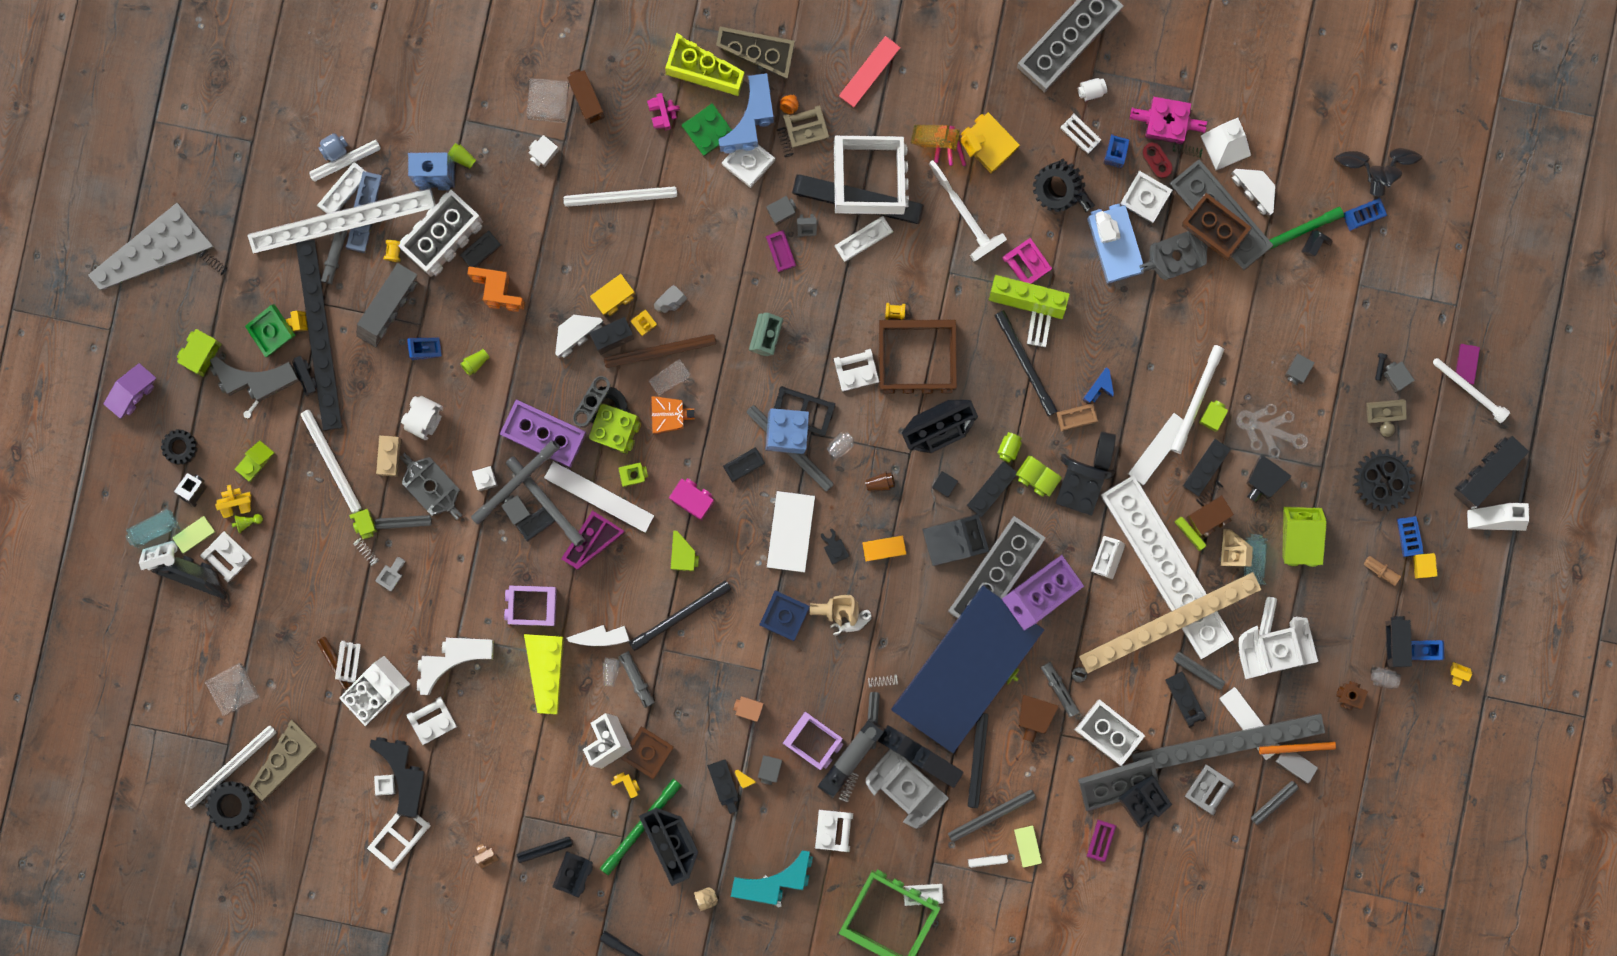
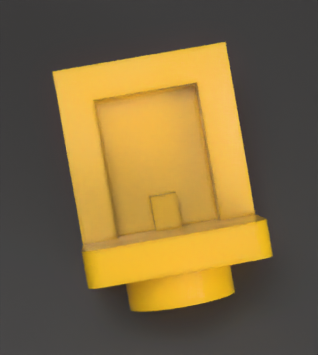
M623 772L613 777L612 786L623 781L630 798L639 795L637 792L640 790L636 779L632 781L630 774L625 775Z

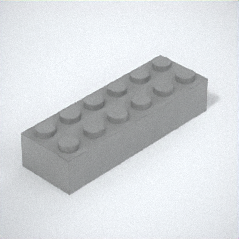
M1076 0L1020 60L1017 68L1045 93L1121 12L1123 5L1118 0Z
M1013 516L952 604L948 613L958 619L982 585L1000 598L1005 597L1041 546L1045 537Z

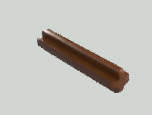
M322 637L317 640V644L336 676L338 658L327 638ZM343 667L341 670V676H344L345 670ZM338 680L344 690L352 685L351 682Z

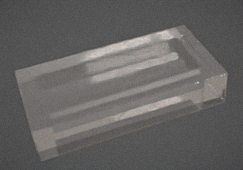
M679 359L648 381L660 397L691 376V374Z

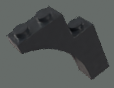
M889 725L886 726L885 731L878 740L884 746L955 788L964 771Z
M376 737V740L371 739L370 748L387 760L396 776L399 790L397 815L417 819L425 772L421 771L422 768L410 766V769H407L411 747L406 745L407 742L395 740V743L387 742L388 739Z

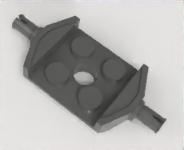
M1187 231L1158 243H1153L1149 251L1150 261L1139 265V268H1143L1141 270L1142 273L1150 269L1155 270L1160 278L1168 280L1206 265L1208 246ZM1174 251L1181 255L1180 261L1174 260L1172 256Z
M406 453L399 457L408 468L403 477L402 484L431 516L446 511L450 512L456 520L463 516L454 505L460 489L432 458L428 457L415 462ZM434 481L436 484L435 489L427 491L425 489L426 482Z

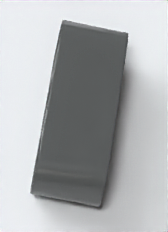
M599 376L594 379L576 409L573 421L578 427L585 428L589 426L608 395L611 384L606 377ZM599 381L607 383L605 390L600 391L597 389ZM590 397L597 399V404L594 407L587 405V400ZM579 414L587 415L585 423L580 424L577 422Z

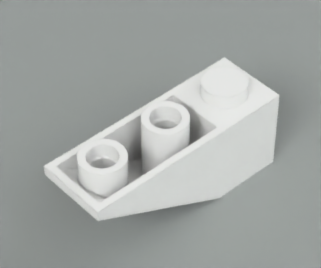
M1506 503L1468 510V529L1526 531L1529 523L1528 503Z

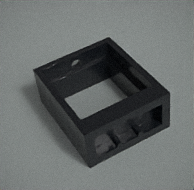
M1405 616L1391 617L1390 621H1385L1387 668L1411 667V620H1405Z

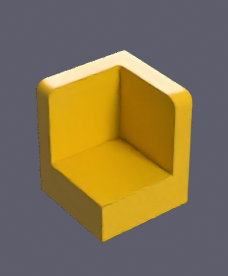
M1434 553L1413 556L1415 579L1437 576Z

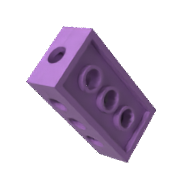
M515 400L500 435L537 453H540L551 440L556 442L558 438L564 437L566 439L565 445L560 447L550 459L571 468L587 433L521 401ZM529 421L531 422L530 429L522 430V423ZM542 429L548 430V436L544 439L539 438V432Z
M1061 555L1003 597L1002 600L1021 627L1026 630L1083 588L1084 585Z

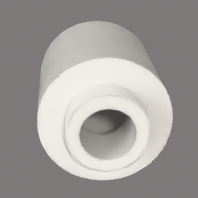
M1096 78L1081 82L1080 87H1078V94L1085 101L1102 97L1103 94L1107 93L1104 79Z

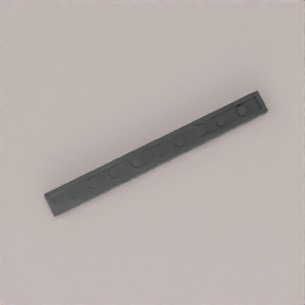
M1319 713L1132 754L1134 763L1152 757L1155 768L1159 769L1325 733L1322 715Z

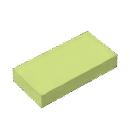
M203 516L174 536L173 540L181 552L185 554L215 533V530L206 517Z
M1033 825L1015 829V837L1023 868L1041 864L1042 861Z

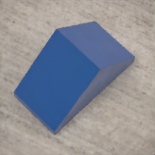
M1111 135L1104 164L1122 168L1127 154L1129 139Z
M439 337L407 339L409 357L412 360L442 356Z

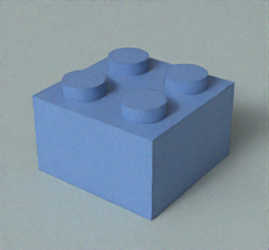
M771 408L768 412L766 451L804 454L807 445L809 412Z

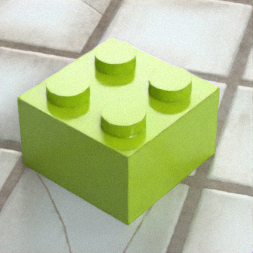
M195 329L187 337L186 341L188 343L185 349L182 348L179 351L177 362L203 377L211 364L210 359L215 357L222 343Z

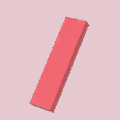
M885 36L839 97L854 108L900 50V47Z

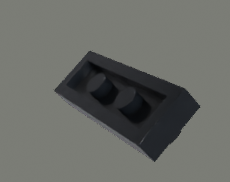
M1214 439L1182 487L1199 497L1231 449L1217 439Z
M1003 461L967 506L982 518L1015 478L1017 472Z

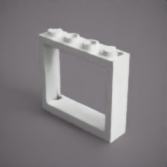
M835 136V213L904 214L905 207H908L909 196H905V190H908V178H905V173L908 172V161H904V155H907V144H904V137ZM843 149L896 150L898 203L844 202Z

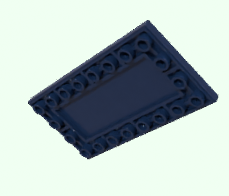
M982 585L891 710L944 748L954 753L1044 632V628L1035 623L1024 630L1002 598Z

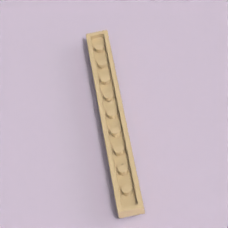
M1252 572L1079 657L1088 674L1262 589Z

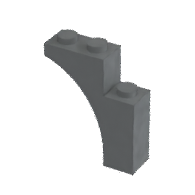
M217 356L210 359L212 365L209 367L214 376L218 375L221 381L218 383L223 393L226 392L229 396L249 386L250 388L247 390L251 398H255L260 402L300 381L289 362L268 371L246 372L228 366Z

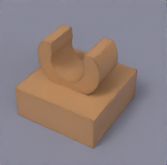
M484 844L476 847L479 855L474 858L481 869L499 860L496 853L491 848L487 850Z

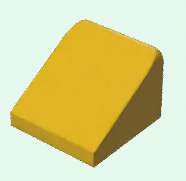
M735 771L742 788L756 783V781L741 771Z

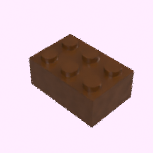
M1207 193L1204 194L1182 222L1183 228L1227 261L1252 230L1250 225Z

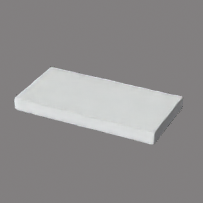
M777 491L767 568L805 572L815 496Z

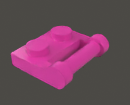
M1031 238L1002 257L1004 262L1010 265L1022 282L1032 284L1052 270ZM1017 254L1033 275L1030 278H1027L1013 258Z

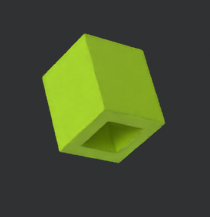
M1211 401L1199 423L1215 432L1218 431L1228 412L1225 409L1226 405L1219 401Z

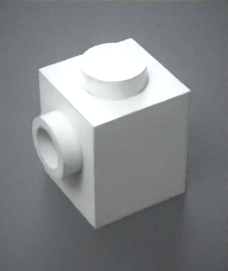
M543 135L539 141L535 140L530 145V160L538 167L540 164L545 167L559 151V148Z

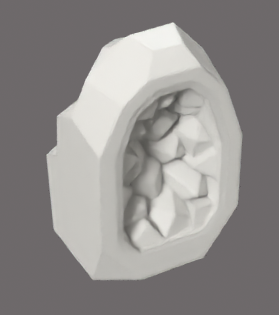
M1103 211L1098 212L1095 215L1101 243L1119 240L1121 237L1117 221L1113 220L1109 214Z

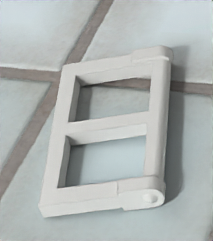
M396 813L367 849L394 871L431 826L429 822H426L419 815L414 820L423 827L410 842L392 828L400 818ZM387 832H390L406 846L394 862L376 848V845Z

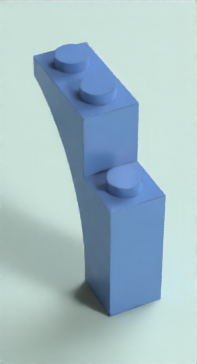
M767 73L748 76L750 97L746 112L739 124L730 133L719 139L720 152L734 153L739 149L744 151L755 149V147H758L755 125L768 126L770 123H774Z

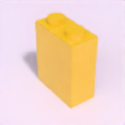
M988 112L985 116L981 114L974 121L976 124L972 128L968 126L960 134L962 136L960 142L966 135L972 132L975 137L983 134L986 141L981 145L982 149L974 157L992 174L1020 145Z

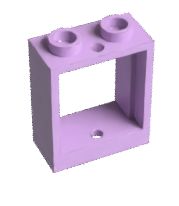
M509 586V590L505 592V601H509L508 609H505L504 619L508 621L509 625L555 626L557 588ZM515 591L547 592L546 621L514 620Z
M805 712L783 744L821 770L822 767L826 769L831 763L832 759L830 756L832 753H838L841 749L843 738ZM808 720L836 739L820 763L792 744Z

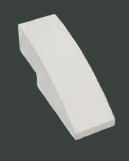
M602 625L567 638L568 642L587 646H610L630 641L625 626L606 632L605 626Z

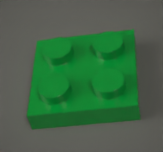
M713 103L681 125L703 157L719 146L720 138L732 131Z
M275 304L270 305L245 325L265 358L271 356L296 336Z

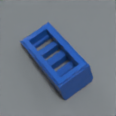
M1380 198L1344 212V219L1350 231L1387 216ZM1372 205H1375L1379 215L1376 216ZM1366 208L1368 209L1371 218H1369ZM1358 211L1361 212V215H1362L1364 221H1362V219H1361L1360 214H1359Z
M1417 517L1397 519L1403 557L1424 554ZM1413 522V526L1403 528V524ZM1414 530V534H1404V531ZM1415 538L1416 540L1414 542L1406 543V539ZM1407 546H1417V549L1408 550Z

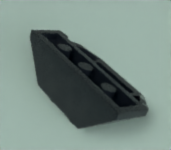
M947 400L913 416L901 433L909 450L933 453L966 437L978 415L971 400Z
M183 556L182 559L177 557L171 566L161 564L151 571L226 600L227 598L217 572L211 570L213 566L203 562L201 565L195 564V559Z
M658 808L639 815L671 886L688 879L698 850L683 818Z

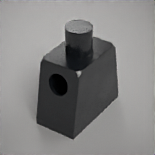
M1264 455L1259 456L1246 483L1252 487L1247 498L1254 503H1257L1262 495L1269 499L1291 478V475Z

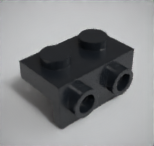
M566 851L552 887L579 898L580 894L585 890V882L592 872L593 862Z

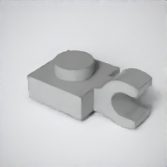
M397 557L391 568L385 565L375 581L392 592L402 577L398 571L406 561Z

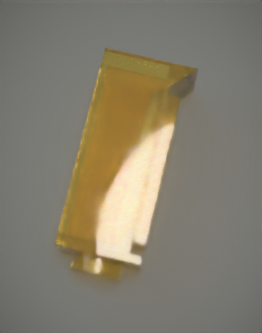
M914 125L911 144L922 148H949L956 151L960 130L949 129L950 126Z

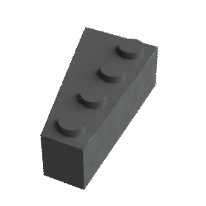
M397 263L357 323L356 336L375 348L377 347L390 324L396 319L399 309L406 304L410 291L413 292L418 285L417 274Z

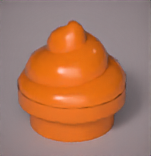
M795 95L784 96L780 101V109L784 113L793 114L798 110L799 103Z

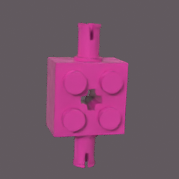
M1153 97L1148 111L1131 108L1130 120L1144 121L1147 124L1145 138L1183 144L1186 131L1193 130L1205 133L1207 121L1190 119L1191 103ZM1166 117H1170V124H1166L1167 121L1164 120Z

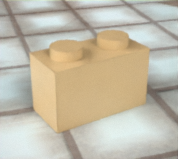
M379 435L377 475L398 477L401 438Z

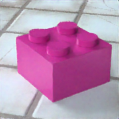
M688 478L686 481L681 479L669 496V499L702 521L715 503L712 499L713 495L705 489L702 491L696 488L697 484Z

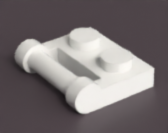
M871 349L865 350L864 353L844 358H834L842 392L879 383ZM863 360L868 361L866 366L846 371L842 370L843 365Z
M225 531L200 555L203 560L211 563L224 576L227 582H230L252 559ZM215 550L234 567L231 571L212 555Z
M174 541L143 549L139 561L141 570H152L161 564L171 566L175 560L174 553L177 551V544Z
M441 696L424 708L407 714L422 745L457 727ZM438 708L441 709V714L420 725L418 724L417 720Z
M819 810L815 848L850 852V846H848L850 825L854 813ZM838 818H843L841 845L835 844Z

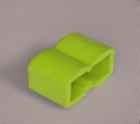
M1032 456L1026 458L1016 473L1020 483L1027 487L1030 484L1035 488L1034 492L1041 497H1044V495L1050 497L1062 479L1060 475Z

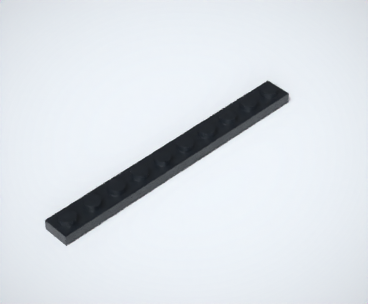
M316 240L301 241L296 243L322 428L323 431L340 429L343 426Z

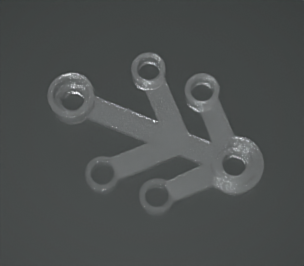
M1268 404L1264 409L1254 413L1247 410L1240 412L1236 418L1237 425L1247 431L1251 441L1250 447L1254 451H1259L1263 446L1261 440L1257 438L1254 428L1261 430L1269 448L1268 455L1271 458H1277L1280 455V449L1276 447L1272 435L1291 442L1296 449H1303L1308 444V439L1304 434L1292 435L1275 428L1280 424L1290 423L1294 420L1295 416L1291 411H1286L1282 416L1265 423L1257 419L1265 415H1274L1277 411L1274 404ZM1269 406L1274 408L1273 413L1267 411ZM1291 414L1292 419L1286 420L1285 415ZM1243 417L1249 418L1248 424L1243 423ZM1300 438L1302 445H1297L1296 439ZM1254 442H1259L1260 447L1258 449L1253 447ZM1272 449H1276L1278 451V454L1276 456H1273L1271 454Z

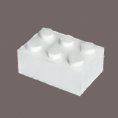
M1100 699L1096 701L1074 729L1119 766L1123 765L1145 737L1143 733Z

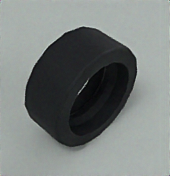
M1100 433L1094 458V467L1109 470L1115 446V434Z

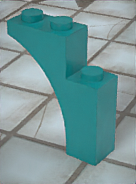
M802 850L797 859L788 868L770 877L761 879L734 877L731 897L777 905V901H781L783 890L779 889L780 886L803 890V886H808L809 875H806L807 867H811L813 856L809 855L810 851Z

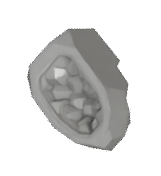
M672 285L654 303V308L657 312L667 313L670 310L676 311L687 300V297L675 285Z

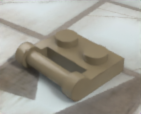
M820 105L815 106V109L791 116L789 114L783 116L792 148L829 138ZM815 116L818 118V121L792 127L794 122Z

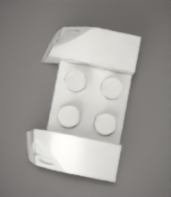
M1293 617L1289 622L1290 628L1263 635H1258V625L1244 632L1239 638V655L1245 679L1318 662L1308 619Z

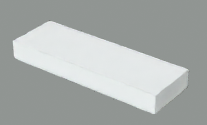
M353 162L317 206L327 214L339 211L359 188L362 173L366 171Z
M884 216L834 247L843 261L846 262L892 234L893 231Z

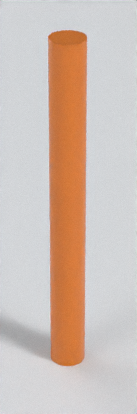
M1335 742L1264 746L1259 747V753L1261 755L1336 749Z

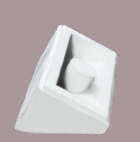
M1103 536L1091 572L1113 579L1125 548V543Z

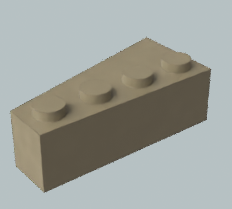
M719 27L717 47L788 79L795 41Z

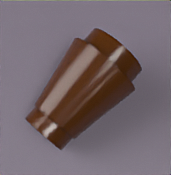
M886 471L867 479V490H891V488H894L895 481L892 472L887 473Z

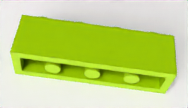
M995 275L988 301L1063 319L1069 293Z

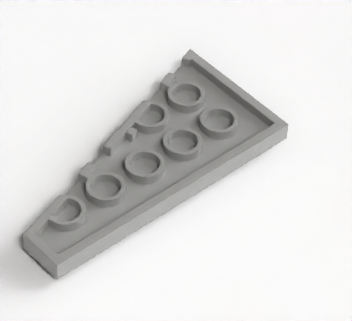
M176 203L88 274V276L100 290H104L128 279L141 276V274L154 271L214 247L181 206Z

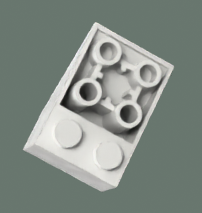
M383 656L374 662L340 699L366 726L395 700L410 683Z

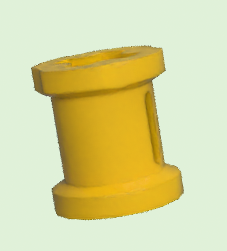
M386 240V256L383 257V260L400 262V247L398 246L400 241Z
M886 303L885 320L889 318L904 320L905 304L890 305V303Z

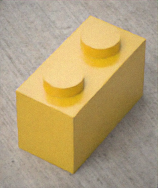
M620 274L590 297L604 317L606 315L610 317L618 311L617 307L621 304L627 305L634 299L635 292L622 274Z

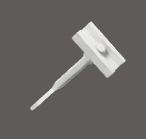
M931 161L929 165L933 173L949 193L952 202L977 237L976 240L980 247L970 255L973 262H975L1007 239L1003 233L989 239L986 233L982 232L962 200L952 190L941 169L934 161Z

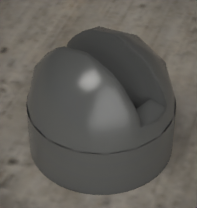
M1077 667L1072 671V679L1075 682L1080 683L1086 680L1087 672L1084 668ZM1075 672L1085 674L1084 678L1081 676H1076Z

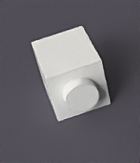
M491 466L472 471L478 491L498 486Z

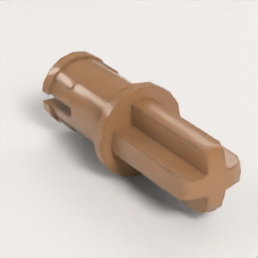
M1371 556L1367 557L1364 562V566L1378 574L1377 577L1381 576L1393 584V586L1401 578L1400 575L1389 569L1387 564L1383 565Z

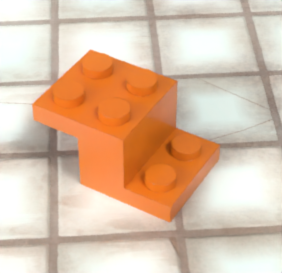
M468 267L467 274L474 283H485L483 301L489 308L500 309V306L512 312H519V309L524 310L525 302L523 298L507 296L510 278L507 272Z

